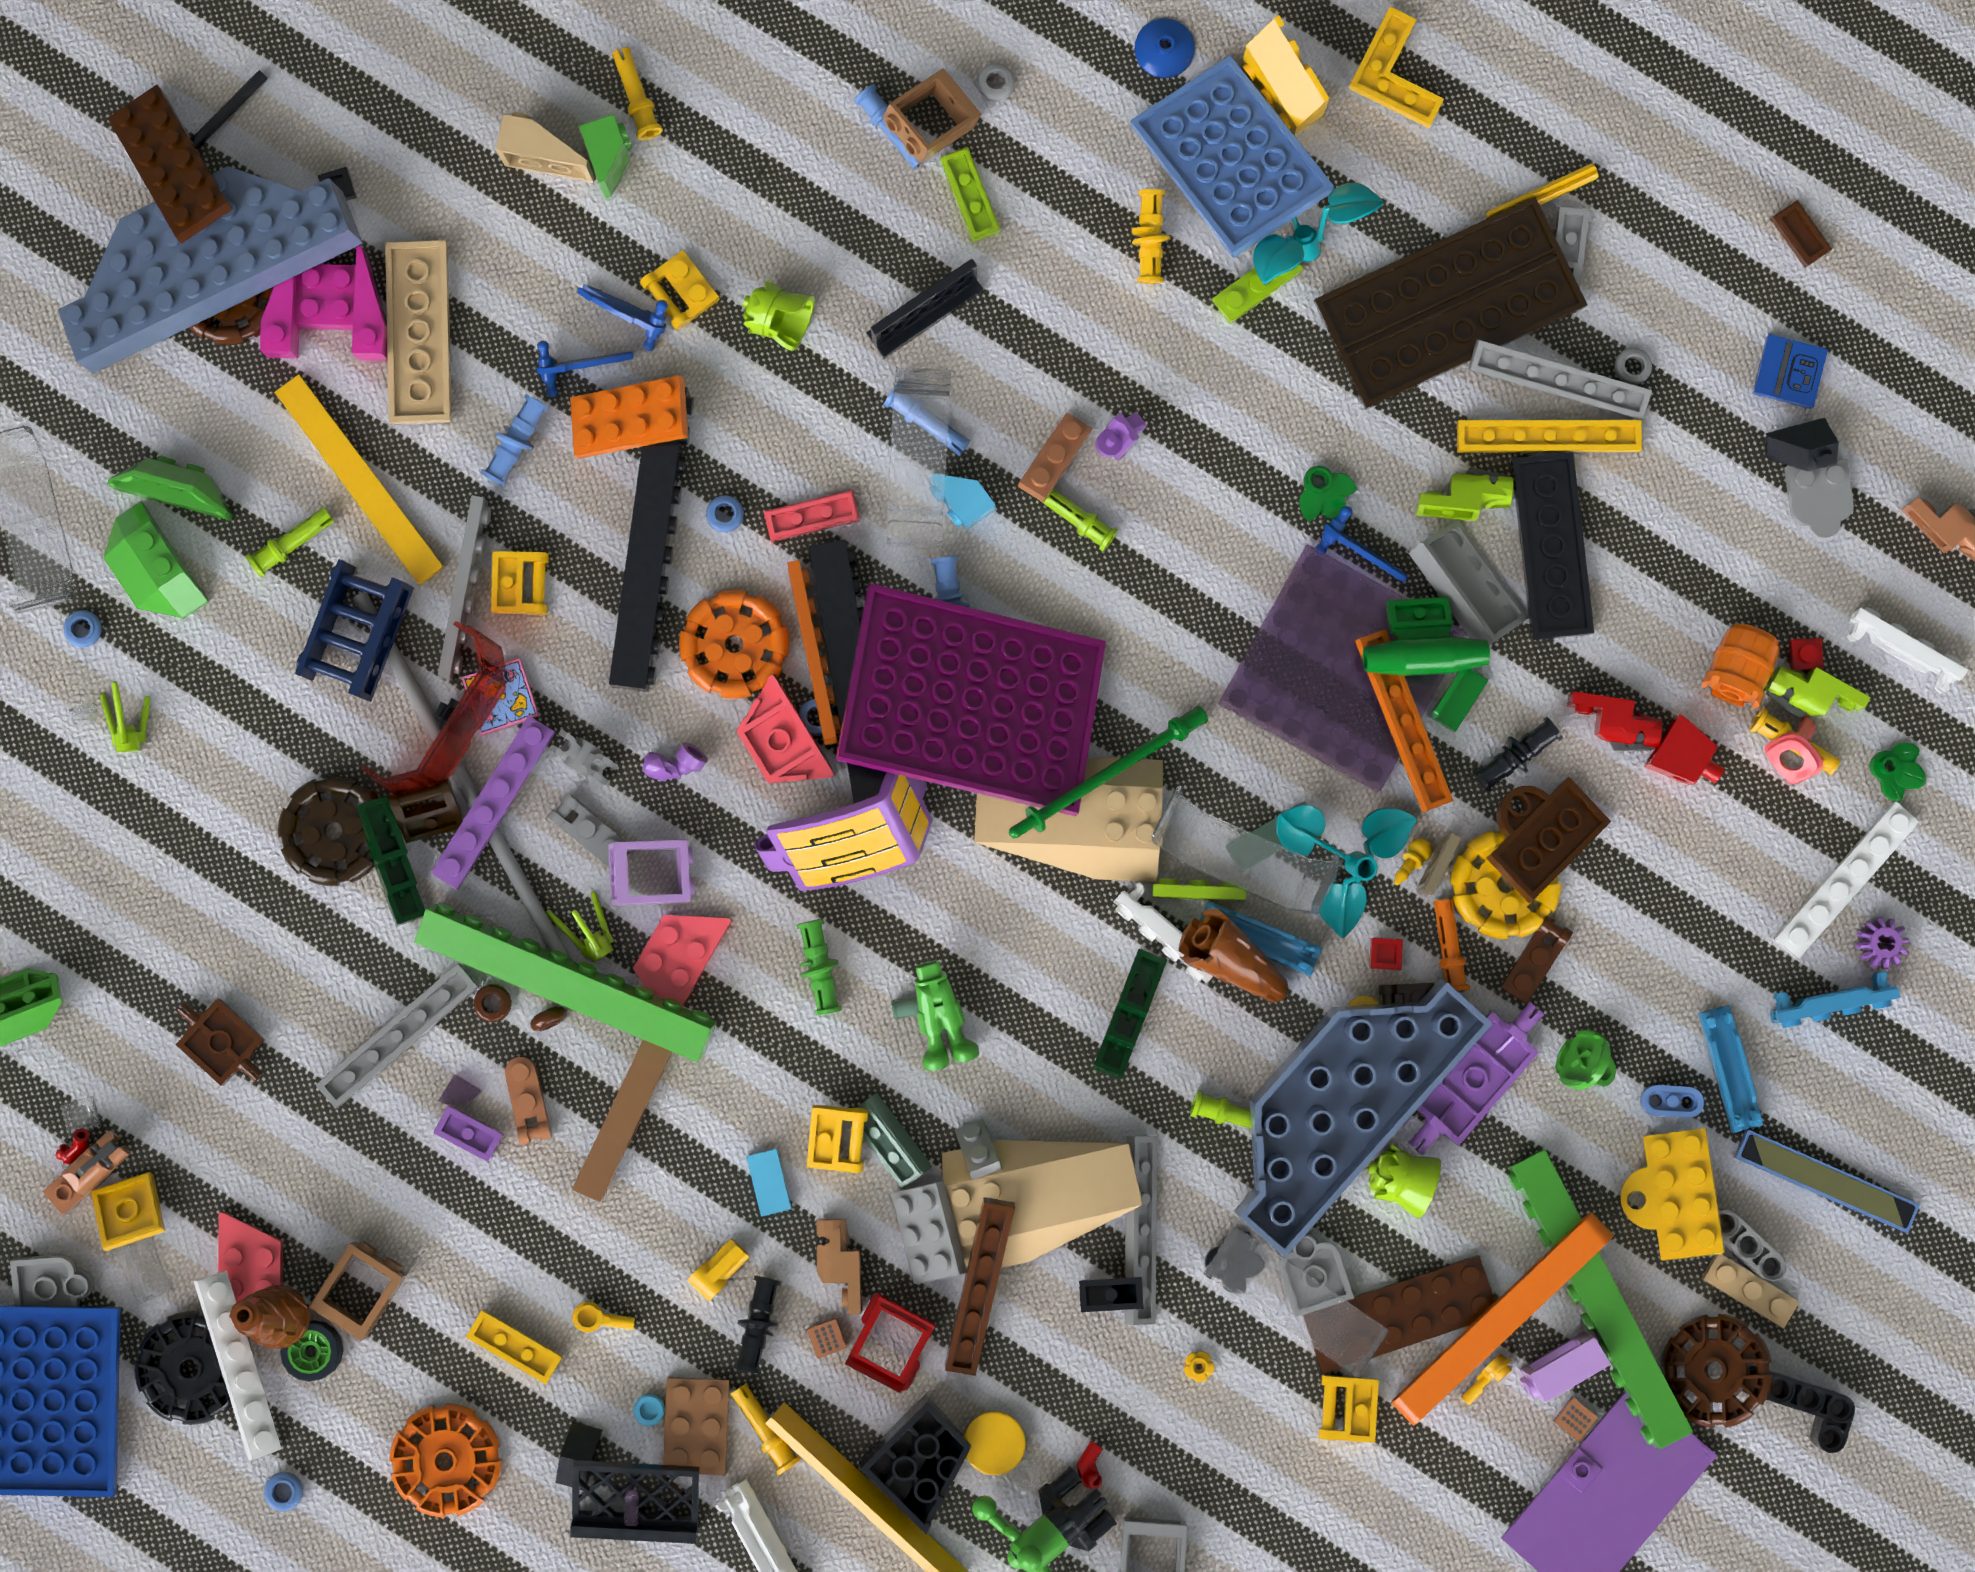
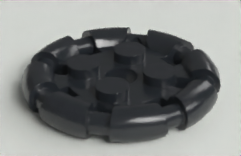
M198 1311L176 1313L168 1316L166 1322L161 1325L157 1323L149 1330L138 1348L141 1352L139 1360L135 1361L134 1371L139 1393L143 1392L148 1400L146 1404L152 1411L170 1422L174 1419L182 1421L183 1425H197L214 1420L215 1415L221 1411L225 1413L232 1407L226 1384L220 1381L223 1375L204 1316L200 1315ZM196 1327L205 1329L203 1337L193 1336ZM174 1331L178 1340L170 1344L167 1335ZM153 1354L162 1356L159 1366L151 1364ZM188 1359L195 1361L198 1366V1372L194 1377L186 1376L182 1370L183 1363ZM160 1381L165 1389L161 1394L154 1387V1384ZM211 1393L215 1401L208 1405L202 1397ZM178 1398L187 1400L185 1409L177 1407Z

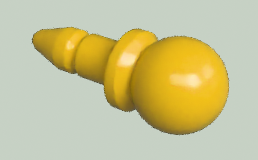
M1416 838L1411 841L1408 851L1403 855L1404 863L1396 872L1395 885H1399L1407 880L1415 868H1421L1423 862L1431 857L1433 850L1428 840Z

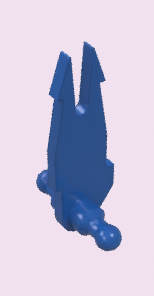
M585 284L583 288H578L577 293L589 302L592 301L610 313L645 328L647 338L643 343V348L646 351H652L655 348V340L666 329L664 313L668 308V304L665 300L657 301L655 312H651L649 310L644 311L624 300L604 293L600 289Z
M542 340L537 344L540 357L538 359L539 367L536 369L537 374H541L542 381L546 383V395L548 397H555L558 393L555 387L556 373L631 360L634 358L632 351L554 363L553 357L549 355L548 342Z
M1342 507L1338 517L1333 518L1330 523L1326 522L1323 527L1325 531L1321 535L1322 541L1315 547L1317 555H1325L1329 545L1334 544L1337 540L1400 581H1406L1408 575L1343 532L1346 527V520L1353 513L1351 507Z

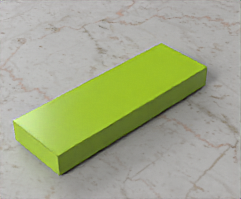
M965 147L940 157V162L972 243L1000 233L1001 229L969 148Z

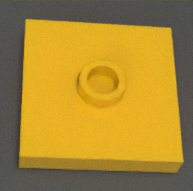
M151 1172L91 1191L101 1245L105 1251L165 1232L155 1179Z

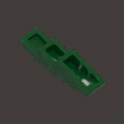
M387 795L357 805L373 863L396 927L423 918L425 908L416 887L417 881L407 857L406 845Z
M1138 949L1092 1069L1117 1079H1122L1167 959Z

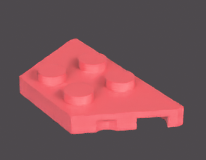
M775 674L769 676L766 685L736 730L768 783L832 778L836 776V773Z
M663 915L635 963L633 970L643 985L654 992L653 995L662 999H675L681 1002L683 1007L732 921L728 918Z
M227 1212L219 1213L218 1272L227 1271L236 1303L256 1291L270 1286L283 1285V1240L271 1234H266L260 1231L259 1228L232 1217Z

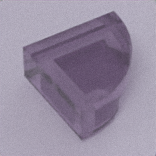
M454 1074L438 1101L447 1105H462L474 1100L482 1090L459 1075Z
M626 1490L624 1515L626 1526H637L639 1524V1492L637 1490Z

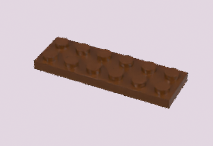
M157 84L107 118L174 236L181 244L232 210L165 93Z
M1479 1255L1354 1296V1299L1302 1316L1321 1372L1324 1375L1469 1326L1495 1302L1481 1258Z

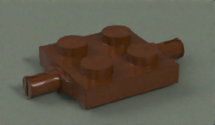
M217 998L206 1011L200 1014L192 1009L187 1002L181 1005L182 1008H179L177 1013L182 1015L190 1024L185 1035L175 1045L220 1086H224L235 1073L241 1070L253 1082H256L259 1076L263 1075L264 1072L257 1068L250 1060L265 1039L224 1001Z

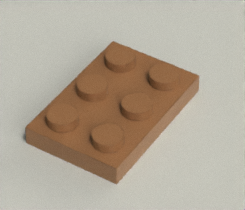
M667 1377L663 1465L700 1467V1474L726 1475L730 1379Z

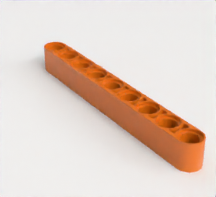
M1592 1212L1587 1214L1391 1401V1404L1413 1426L1416 1425L1613 1238L1614 1234Z

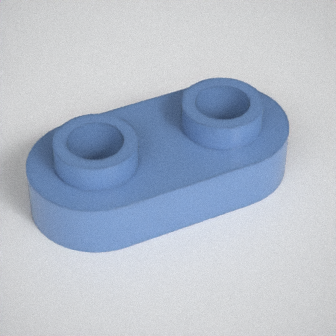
M1650 1085L1642 1091L1640 1105L1647 1114L1652 1116L1693 1118L1701 1113L1704 1107V1099L1702 1094L1693 1087ZM1654 1094L1660 1098V1103L1657 1106H1653L1650 1102V1098ZM1685 1096L1691 1100L1688 1108H1684L1681 1104V1100Z

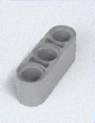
M1719 1208L1720 1216L1725 1214L1729 1218L1728 1228L1722 1231L1724 1246L1758 1277L1770 1281L1781 1279L1786 1273L1787 1268L1783 1257L1735 1212ZM1745 1236H1749L1752 1240V1248L1748 1252L1743 1253L1740 1249V1241ZM1767 1258H1772L1775 1262V1269L1770 1274H1766L1763 1271V1263Z

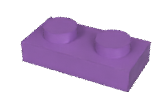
M450 1105L447 1106L433 1132L435 1135L487 1162H490L504 1136L503 1133Z

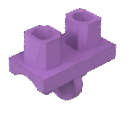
M1134 412L1127 418L1120 413L1099 434L1095 441L1096 449L1102 456L1114 457L1118 461L1139 439L1138 433L1143 431L1147 425L1137 412Z

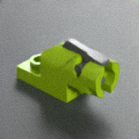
M1474 467L1469 468L1465 474H1453L1448 484L1447 496L1437 491L1420 493L1416 504V516L1476 522L1481 506H1484V509L1509 508L1513 494V477Z
M1780 665L1775 669L1773 676L1770 677L1764 689L1771 699L1796 718L1806 714L1811 717H1821L1827 713L1834 699L1837 700L1836 704L1846 711H1859L1866 707L1871 698L1817 667L1810 670L1804 678L1803 673Z

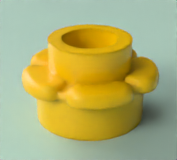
M1204 1351L1192 1352L1185 1358L1184 1373L1188 1378H1193L1196 1382H1203L1208 1379L1209 1375L1213 1374L1214 1363L1210 1360L1211 1357L1208 1353ZM1198 1363L1202 1365L1201 1369L1196 1368Z

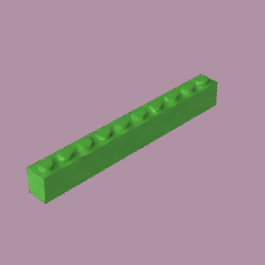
M439 902L425 910L414 943L695 1062H699L705 1055L717 1024L716 1021L710 1019L711 1016L701 1010L690 1011L683 1008L681 1002L672 998H659L653 995L654 992L649 988L643 986L633 987L626 984L624 978L615 974H602L596 971L597 968L592 964L586 962L576 963L569 960L567 954L558 950H551V952L545 950L535 940L529 938L519 939L512 936V932L504 927L495 926L493 928L484 924V920L478 916L471 914L465 916L455 912V907L449 904Z
M1539 1150L1508 1166L1511 1173L1507 1177L1513 1189L1521 1191L1525 1199L1522 1202V1206L1529 1219L1535 1218L1540 1228L1536 1232L1545 1248L1549 1246L1551 1249L1582 1219L1546 1150ZM1598 1252L1568 1280L1569 1286L1566 1287V1290L1574 1304L1579 1302L1584 1312L1580 1317L1589 1332L1594 1331L1599 1340L1600 1347L1614 1369L1610 1371V1375L1618 1388H1624L1628 1399L1625 1400L1626 1406L1633 1417L1638 1415L1643 1425L1639 1430L1648 1445L1653 1444L1657 1449H1662L1693 1433V1430Z

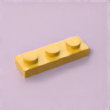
M484 1309L480 1311L466 1335L467 1339L544 1384H548L563 1358L561 1354Z

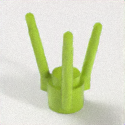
M113 681L111 685L118 723L117 728L106 695L104 693L100 694L103 711L111 733L112 746H115L116 753L140 751V743H146L150 697H144L139 731L136 732L135 726H125L118 683Z
M592 891L591 898L603 935L599 931L592 934L578 911H572L573 917L586 936V939L583 940L585 945L551 910H547L546 914L580 949L585 959L590 957L594 963L614 951L611 943L615 940L609 932L597 893Z

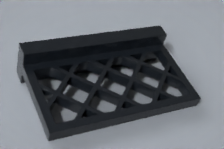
M970 259L870 327V330L866 332L867 336L883 359L983 292V287L977 280V264L973 259Z
M574 1460L570 1537L696 1544L699 1531L700 1467ZM580 1471H592L599 1479L591 1486H588L580 1478ZM615 1473H624L630 1481L620 1488L610 1477ZM647 1474L656 1475L662 1481L653 1490L641 1480ZM678 1476L692 1477V1485L684 1492L673 1482ZM603 1483L614 1492L606 1501L594 1492ZM635 1484L646 1494L637 1503L625 1493ZM666 1486L677 1495L668 1505L657 1495ZM589 1496L598 1507L594 1511L580 1510V1502ZM620 1497L630 1508L626 1512H615L609 1505ZM651 1499L661 1510L657 1514H647L641 1507ZM683 1501L691 1509V1516H680L672 1509Z

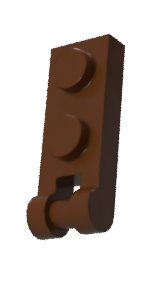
M1546 916L1540 928L1534 932L1499 987L1524 1004L1530 1001L1573 934V931L1564 927L1562 929L1554 924L1555 920L1549 916ZM1546 934L1556 939L1552 946L1542 941Z

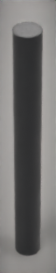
M260 70L191 138L197 150L268 79Z

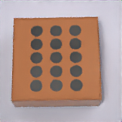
M837 1318L807 1329L817 1359L847 1348Z
M1571 1397L1553 1421L1577 1441H1580L1598 1417L1574 1397Z

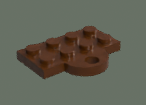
M1570 777L1563 780L1549 795L1534 786H1520L1507 793L1498 804L1496 812L1497 824L1505 839L1486 859L1530 903L1602 832L1611 820ZM1512 798L1521 801L1523 804L1522 813H1517L1512 809Z

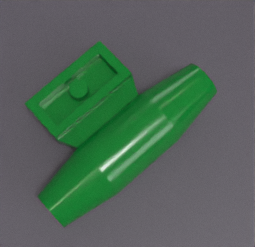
M1448 597L1388 600L1386 611L1389 629L1396 640L1363 648V667L1365 672L1398 676L1454 673L1485 666L1490 661V648L1487 640L1449 636L1453 621Z

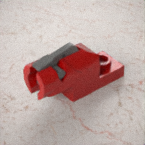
M1575 691L1568 695L1567 707L1575 708V713L1593 715V712L1597 711L1594 735L1603 741L1609 742L1614 751H1651L1660 745L1662 719L1653 718L1638 712L1633 715L1635 700Z

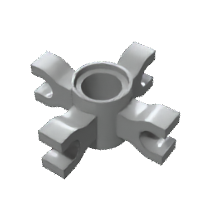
M561 729L559 735L564 737V745L558 748L552 744L549 749L565 759L564 764L585 777L591 775L606 785L609 780L602 775L603 770L606 767L616 770L618 765L602 755L604 751L581 737L577 740Z

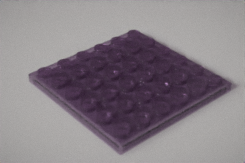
M1306 544L1218 705L1373 791L1380 793L1400 755L1368 673L1364 670L1363 661L1355 640L1386 629L1390 641L1396 640L1393 634L1390 633L1386 604L1388 600H1403L1407 598ZM1453 624L1449 636L1465 638L1467 634L1463 629ZM1445 674L1405 676L1420 717L1423 716Z

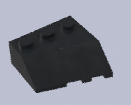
M925 1394L858 1461L860 1469L926 1535L937 1510L940 1509L952 1481L955 1480L971 1448V1444L947 1415Z

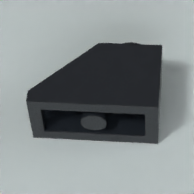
M1821 418L1766 433L1765 455L1767 459L1805 471H1811L1837 464L1839 442L1827 420Z
M1142 1277L1079 1281L1081 1312L1144 1309Z

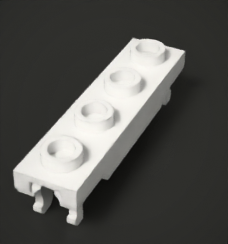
M1859 608L1853 611L1849 617L1848 623L1853 625L1851 633H1848L1846 636L1847 640L1855 642L1867 633L1872 644L1922 673H1936L1939 675L1935 683V691L1938 693L1948 691L1950 689L1949 684L1962 680L1968 669L1961 666L1962 662L1958 658L1949 654L1942 655L1934 650L1935 646L1932 643L1921 638L1916 640L1907 635L1908 630L1896 623L1888 624L1880 619L1881 614L1871 608Z
M1137 883L1133 887L1135 890L1128 894L1124 890L1113 901L1117 905L1115 910L1127 921H1130L1131 918L1141 926L1138 929L1139 932L1151 942L1154 939L1164 946L1162 952L1172 961L1176 962L1179 959L1187 966L1185 972L1195 981L1200 982L1202 979L1207 983L1211 980L1212 975L1189 966L1180 958L1184 956L1178 951L1183 933L1152 906H1142L1137 902L1145 890L1141 883Z
M747 1479L723 1490L721 1494L724 1499L722 1502L718 1501L715 1506L720 1511L731 1510L733 1514L732 1524L758 1572H798Z

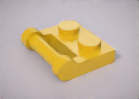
M681 250L653 272L645 275L639 282L645 290L651 292L657 301L665 300L667 302L668 308L665 312L670 317V324L676 331L686 326L720 300L719 296L684 250ZM666 278L689 309L681 313L658 282Z
M493 551L491 613L547 615V605L544 604L545 564L549 563V553ZM525 563H533L532 603H524Z
M813 1104L807 1167L852 1173L862 1172L864 1161L861 1160L864 1122L868 1121L869 1111L864 1108H842ZM843 1120L852 1121L848 1159L840 1158Z
M1322 1375L1321 1385H1324L1322 1428H1319L1318 1438L1375 1443L1379 1380L1376 1378ZM1337 1386L1346 1387L1343 1430L1334 1429Z

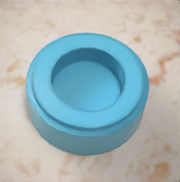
M645 1394L634 1405L636 1420L645 1426L658 1424L665 1415V1403L656 1394Z

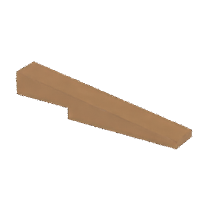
M646 1040L642 1041L572 1190L595 1201L603 1202L666 1068L672 1051Z

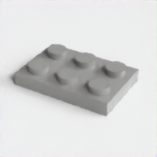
M944 1181L891 1193L913 1283L918 1284L966 1273L967 1269Z

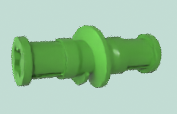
M823 919L796 924L797 929L801 930L804 945L803 952L807 961L799 964L809 968V970L801 974V978H811V990L814 992L817 1007L814 1010L815 1015L830 1014L842 1010V1006L838 1005L834 987L836 986L835 980L831 973V969L836 967L839 962L837 959L828 958V947L822 930Z

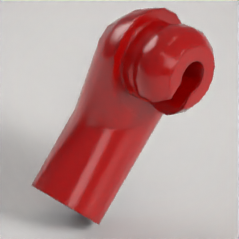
M83 1128L77 1129L73 1134V1144L71 1147L67 1144H61L60 1149L56 1151V1158L62 1160L63 1164H72L88 1149L89 1132Z
M1090 1440L1079 1458L1076 1468L1082 1484L1086 1488L1093 1490L1094 1488L1098 1489L1102 1484V1477L1098 1472L1095 1462L1104 1448Z

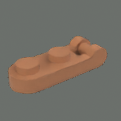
M516 1057L507 1064L505 1077L519 1142L521 1145H525L537 1138L542 1140L552 1138V1132L537 1067L529 1058ZM537 1116L538 1126L528 1128L526 1119Z

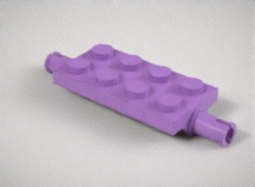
M1528 1002L1527 1006L1512 1023L1510 1021L1506 1023L1493 1011L1486 1016L1493 1023L1491 1027L1417 1109L1425 1117L1424 1120L1426 1121L1414 1137L1408 1141L1412 1147L1416 1148L1417 1152L1424 1155L1425 1151L1440 1134L1447 1136L1454 1144L1459 1146L1538 1055L1539 1052L1526 1040L1528 1038L1526 1034L1544 1016L1542 1011L1535 1010L1537 1008L1535 1005Z

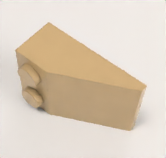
M513 112L512 116L503 114L496 151L504 166L594 182L595 176L588 161L536 121L530 119V116L518 112Z

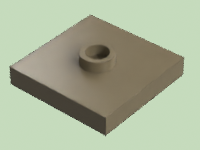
M1451 833L1440 839L1416 888L1418 893L1426 897L1435 894L1442 877L1446 878L1452 868L1453 861L1451 859L1461 837Z

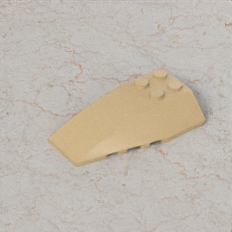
M1098 757L1087 759L1084 781L1120 758ZM1140 760L1083 796L1077 816L1058 812L1045 820L1046 829L1044 831L1038 832L1033 828L1018 838H1011L1009 836V829L1027 818L1025 809L1029 805L977 793L974 842L1092 879L1157 883L1161 839L1163 760Z
M1006 1139L993 1141L992 1144L1002 1169L975 1180L971 1178L961 1149L942 1153L943 1181L966 1269L983 1197L1015 1203V1211L1001 1268L1030 1262L1143 1205L1129 1143Z

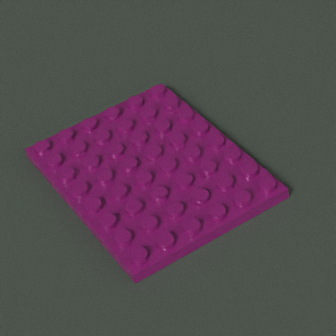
M870 583L866 593L836 760L1042 808L1084 782L1106 641ZM1081 798L1059 811V813L1077 816L1079 814Z

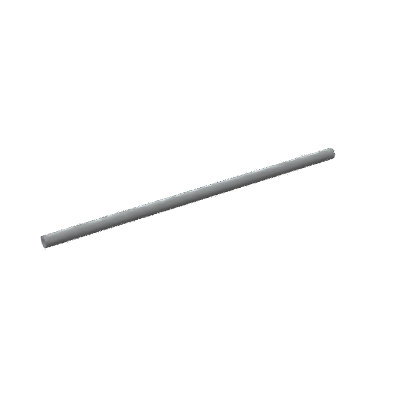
M361 592L353 598L358 609L374 615L378 613L367 592ZM394 642L387 661L471 809L479 796V792L444 729L437 725L439 720L434 715V711ZM497 827L488 842L550 952L551 950L561 951L569 956V960H572L501 831Z

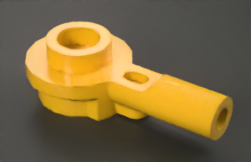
M591 1301L578 1304L572 1314V1321L575 1327L585 1333L593 1332L601 1325L629 1330L634 1328V1317L603 1313L601 1307Z
M1502 1354L1498 1355L1481 1371V1374L1476 1378L1477 1381L1461 1398L1468 1405H1471L1484 1392V1387L1494 1378L1500 1382L1512 1371L1508 1366L1512 1360L1509 1357L1506 1359Z

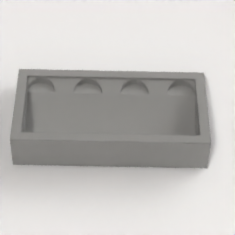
M1455 520L1433 534L1408 553L1440 597L1449 598L1451 613L1469 638L1487 640L1490 646L1529 618L1459 520Z

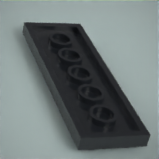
M1574 453L1513 458L1511 460L1531 640L1594 634V624Z

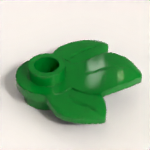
M1323 466L1310 468L1304 476L1303 484L1305 490L1299 498L1301 513L1308 522L1314 520L1320 513L1331 520L1338 517L1341 508L1346 506L1345 497L1357 491L1354 481L1344 473H1331L1329 469ZM1321 477L1324 485L1321 487L1315 486L1313 478Z
M1897 743L1890 751L1886 750L1876 753L1870 761L1869 767L1872 775L1880 780L1882 793L1891 801L1900 803L1903 799L1904 789H1918L1926 783L1924 770L1919 764L1915 763L1920 752L1916 745ZM1886 761L1888 763V771L1885 768Z

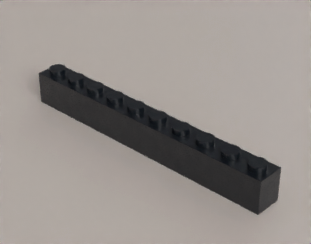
M685 387L687 415H692L694 397L690 396L688 388ZM688 427V438L642 446L609 678V685L612 688L649 692V685H655L657 668L652 667L653 656L659 655L661 637H657L656 634L658 624L663 625L665 607L661 606L662 594L667 595L669 577L665 576L666 564L671 565L673 558V546H669L670 534L675 535L677 529V516H673L674 505H679L681 500L682 487L677 486L679 474L684 475L686 457L681 456L683 444L688 445L690 427Z
M846 540L809 546L841 728L864 607H857L856 595H861L859 578L852 577L850 566L856 565L854 549L853 547L847 548ZM847 763L854 804L878 795L887 772Z

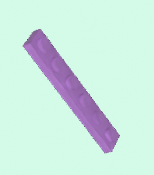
M528 715L431 871L432 875L459 890L554 737L555 731Z

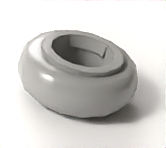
M999 63L984 67L978 77V88L981 94L993 101L1007 98L1015 86V78L1012 71L1007 66ZM993 75H1000L1004 78L1005 84L1000 89H992L987 84L988 78Z
M1629 348L1617 356L1614 370L1622 382L1638 385L1649 378L1652 371V362L1645 351L1638 348ZM1626 360H1638L1641 364V372L1636 375L1630 374L1625 368Z

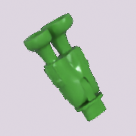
M939 960L917 965L915 967L918 976L915 979L918 1003L917 1020L920 1033L928 1036V1049L922 1059L924 1069L935 1071L949 1065L948 1052L941 1036V1032L944 1029L947 1031L950 1053L953 1060L967 1062L979 1056L978 1045L966 1039L960 1030L965 1021L959 1001L954 996L946 972L941 970Z

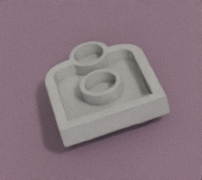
M1840 459L1837 460V464L1811 471H1805L1789 465L1784 467L1792 519L1799 525L1810 526L1811 531L1818 537L1828 538L1836 534L1840 528L1841 521L1848 518L1854 508L1848 460Z
M1308 1232L1286 1257L1281 1258L1279 1272L1294 1317L1354 1299L1340 1253L1334 1245L1328 1242H1319L1313 1234Z
M67 1255L23 1257L10 1260L14 1305L79 1306L80 1300L88 1297L93 1291L94 1279L92 1275L84 1269L77 1268L74 1260Z

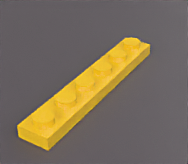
M1458 420L1457 453L1642 451L1641 420Z

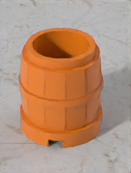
M1747 624L1732 625L1731 628L1727 629L1719 646L1716 647L1710 671L1706 672L1702 681V687L1705 690L1708 685L1712 688L1710 693L1712 696L1732 705L1743 707L1744 703L1748 702L1753 703L1751 709L1760 707L1764 697L1763 691L1769 678L1774 673V666L1780 650L1778 646L1779 641L1776 637L1760 628Z

